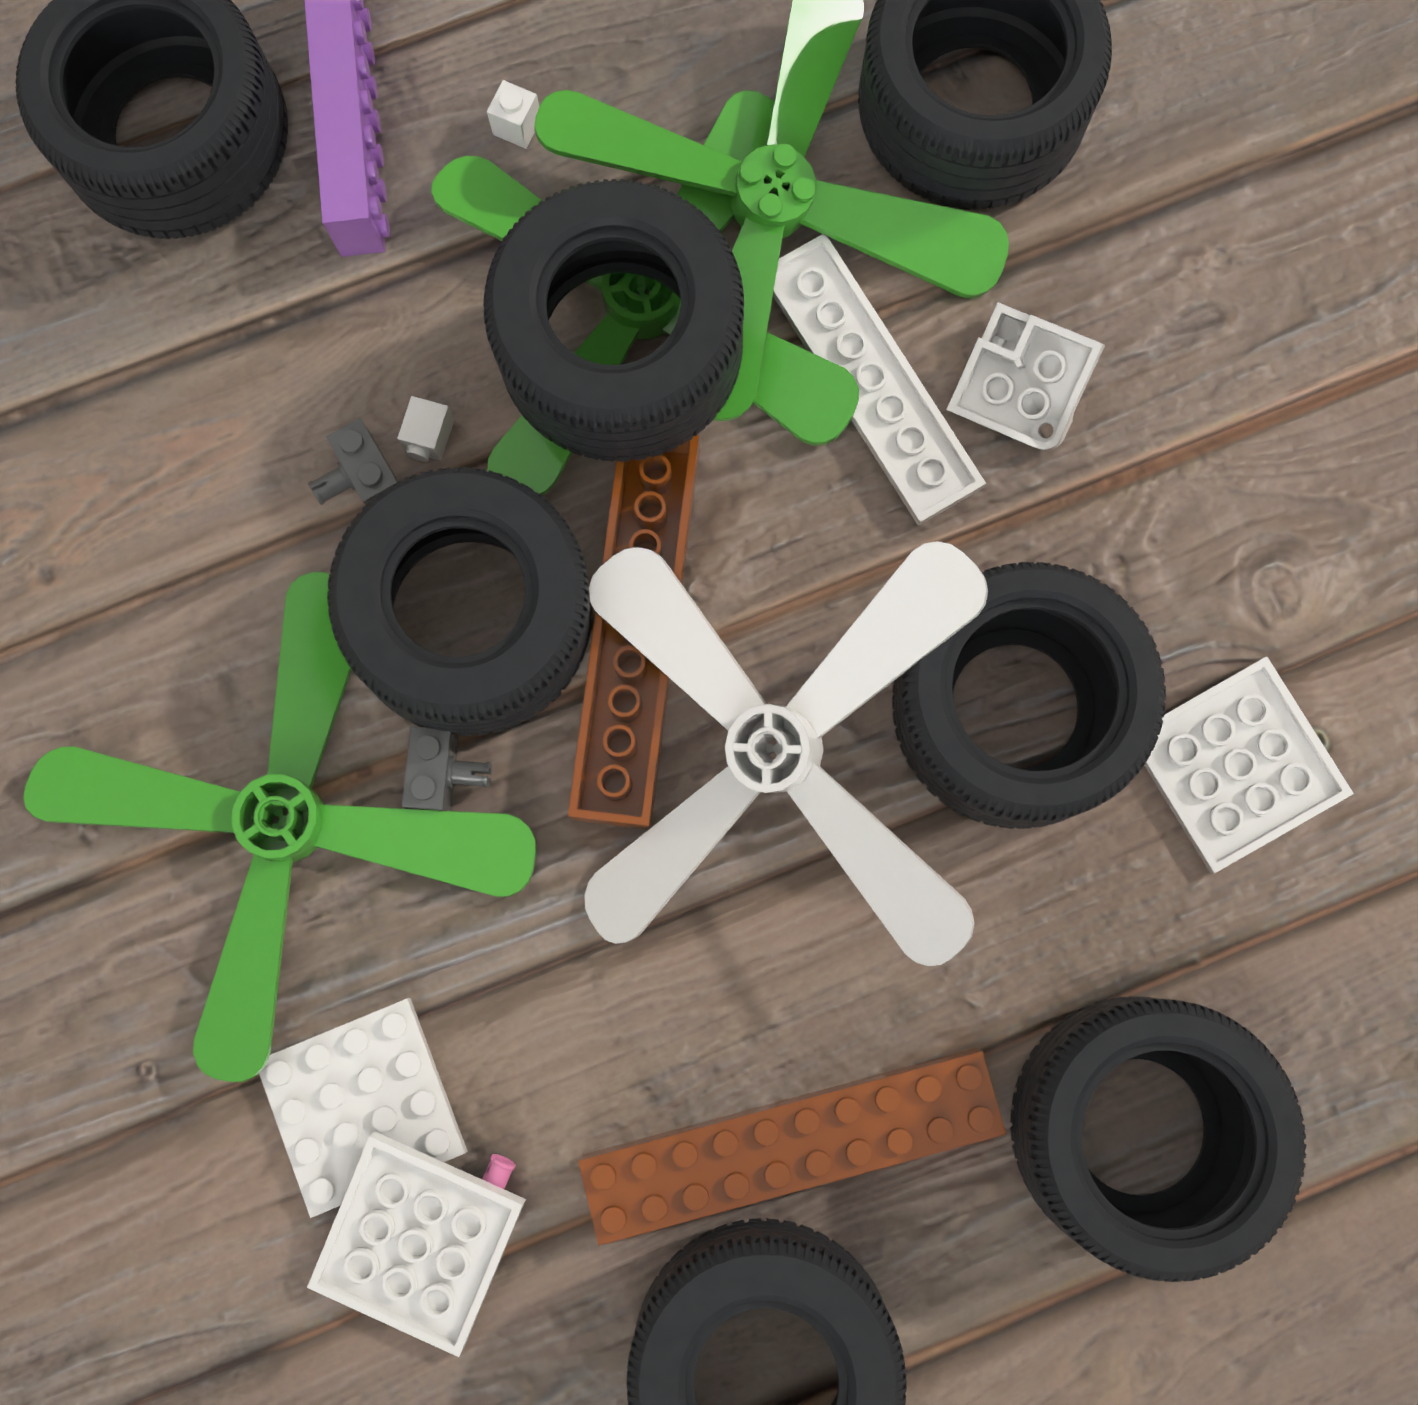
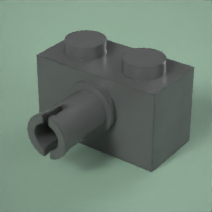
M358 418L326 436L340 461L337 463L339 467L314 481H310L308 485L321 505L349 488L356 489L363 503L367 505L370 500L373 501L376 495H379L384 489L387 491L389 486L396 484L398 480L370 431L361 418Z
M411 727L402 807L405 809L451 811L454 785L490 787L491 778L475 774L492 775L491 762L457 761L459 736L453 735L452 732L433 728Z

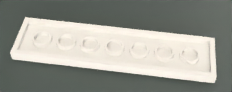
M822 234L779 258L773 291L775 301L807 351L844 367L854 376L859 388V401L851 421L917 525L925 523L983 489L986 482L829 238Z

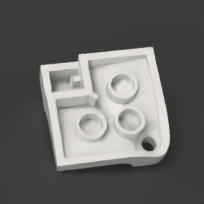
M998 302L983 337H978L947 410L1037 449L1052 450L1063 442L1073 421L1076 407L1105 345ZM1045 424H1051L1054 430L1049 438H1043L1040 433L1042 426Z

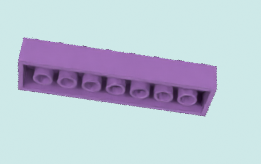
M304 0L322 223L341 257L386 252L384 238L390 237V226L387 214H382L381 204L382 202H387V192L384 180L379 179L378 168L384 167V158L381 145L376 144L375 135L376 133H381V124L377 109L373 110L372 99H378V90L374 75L370 76L369 67L370 65H375L371 41L367 42V32L372 31L370 12L368 8H364V0Z

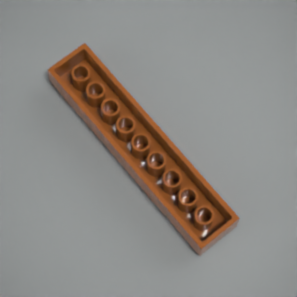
M699 435L693 436L690 441L683 445H678V448L668 453L665 451L662 455H657L653 458L650 456L644 460L635 461L633 459L630 462H618L616 460L602 565L624 549L635 547L649 549L666 561L683 585L700 453ZM597 612L595 613L568 817L574 821L649 830L652 825L670 678Z
M974 1048L583 1154L578 1163L598 1246L999 1137L1006 1135L983 1051Z

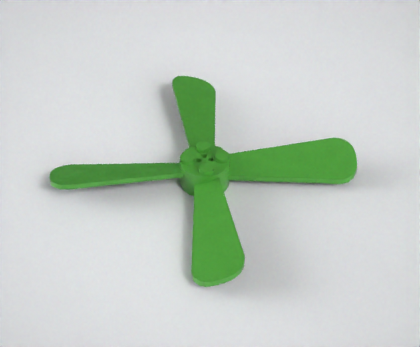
M792 0L766 146L756 148L744 158L743 162L575 91H556L546 96L536 114L534 132L537 140L546 150L556 155L731 196L730 205L735 220L742 227L732 252L740 270L744 291L743 352L736 384L730 397L726 400V404L713 421H730L740 417L749 410L756 397L782 238L789 237L801 225L820 232L961 298L973 299L986 294L995 286L1003 272L1009 249L1008 236L1001 223L991 216L818 181L815 178L812 166L804 158L862 20L863 0Z
M744 90L735 93L727 100L704 146L743 162L744 158L756 148L766 146L774 101L758 91ZM464 156L448 163L436 175L431 189L436 205L444 213L500 241H503L508 231L513 229V225L518 222L519 218L525 216V212L531 211V208L534 205L537 206L538 202L541 201L539 197L491 161L479 156ZM683 184L677 193L683 200H688L690 204L697 207V210L700 209L704 215L709 217L710 221L715 224L720 232L735 218L730 205V195ZM613 273L586 281L585 283L602 290L607 315L574 354L598 364H622L635 339H653L662 334L670 336L678 320L681 299L660 282L638 274ZM767 332L757 393L752 403L801 442L818 446L826 445L836 440L846 429L858 405L859 388L854 376L844 367ZM521 415L493 448L488 458L487 471L490 470L503 474V477H511L519 481V484L523 483L532 488L534 492H538L543 496L555 486L572 452L546 439Z
M311 572L301 575L291 583L286 593L267 775L251 781L239 792L72 746L59 747L42 756L33 767L25 785L23 799L26 809L33 817L46 822L235 833L237 841L248 852L254 854L194 1038L193 1054L197 1066L205 1075L217 1080L245 1082L256 1077L266 1066L269 1059L293 863L310 856L317 848H322L495 897H510L521 892L530 882L534 871L536 840L531 829L520 818L498 813L324 805L322 798L312 790L352 671L337 645L331 628L332 624L329 619L327 602L330 573ZM284 809H288L289 813L287 814V816L285 815ZM274 816L279 818L278 823L273 824Z

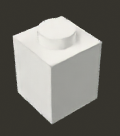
M503 80L487 110L493 135L527 149L535 133V117L539 109L537 94Z
M411 396L397 439L406 451L407 456L422 462H428L429 458L441 461L455 418L447 405Z

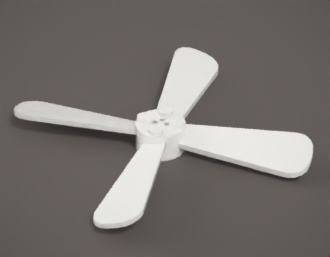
M930 542L922 544L913 550L788 705L781 706L767 704L660 555L649 549L635 547L624 549L605 562L592 576L589 585L591 605L603 619L728 730L725 743L728 767L595 872L588 882L584 896L586 912L597 932L605 940L615 944L630 942L638 937L760 792L777 793L787 791L908 957L916 963L926 966L942 965L955 957L971 939L975 924L972 910L965 898L820 767L824 751L822 736L980 614L986 605L988 588L986 579L978 566L965 553L948 543ZM772 738L776 739L777 744H770ZM775 752L777 754L774 760L771 759L770 753Z

